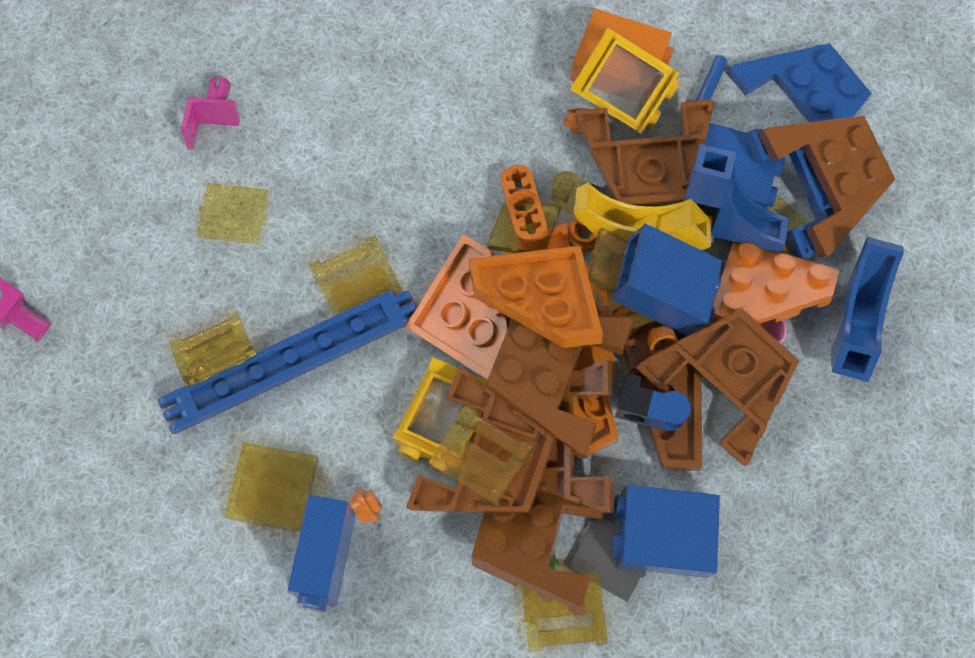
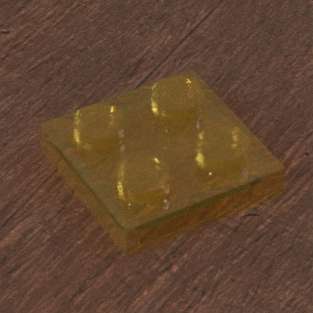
M243 442L224 517L234 521L300 532L319 458L316 455Z

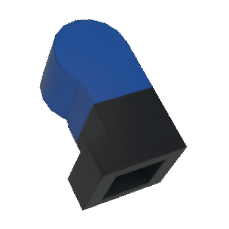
M627 373L622 385L615 418L665 431H675L684 425L691 412L690 402L684 394L677 391H670L664 394L639 387L642 377Z

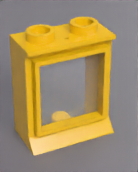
M607 27L575 82L572 83L570 90L599 108H607L610 115L642 134L645 127L651 130L661 115V112L657 109L663 99L670 100L681 83L677 80L680 73Z
M432 357L428 370L392 438L394 445L399 447L397 452L403 457L415 462L418 461L419 457L433 463L431 468L434 471L447 477H452L453 473L461 476L483 413L449 402L446 399L458 368ZM471 374L482 384L486 385V380Z

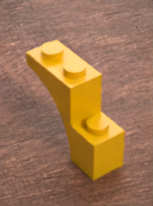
M589 182L576 189L574 215L577 221L585 225L596 236L598 242L602 246H606L616 257L624 254L628 238L645 223L701 251L711 247V220L692 199L673 205L646 207L614 200L599 192Z

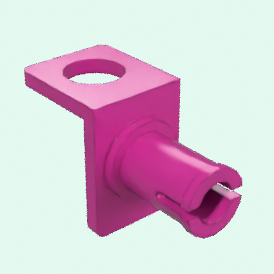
M217 76L211 77L206 98L188 97L181 125V132L187 149L193 150L199 123L239 126L240 118L236 103L233 100H227L231 89V83L228 79L220 76L217 87Z
M0 278V289L2 291V298L0 300V328L4 329L6 325L8 326L11 323L39 342L52 323L25 307L24 294Z

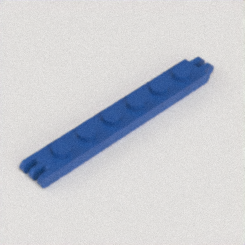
M393 291L383 293L160 397L157 400L160 408H167L176 404V406L163 412L166 421H172L179 417L182 418L169 425L171 434H177L405 327L407 322H409L407 318L412 316L417 308L416 303L401 307L413 299L410 291H404L397 295Z

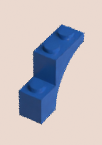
M700 144L690 174L685 200L692 199L696 203L717 208L711 236L741 244L751 243L761 249L782 253L785 246L789 218L771 212L747 195L738 182L735 173L736 152Z
M866 237L842 298L843 321L831 348V367L833 373L869 382L882 352L884 318L893 282L904 254L903 246Z

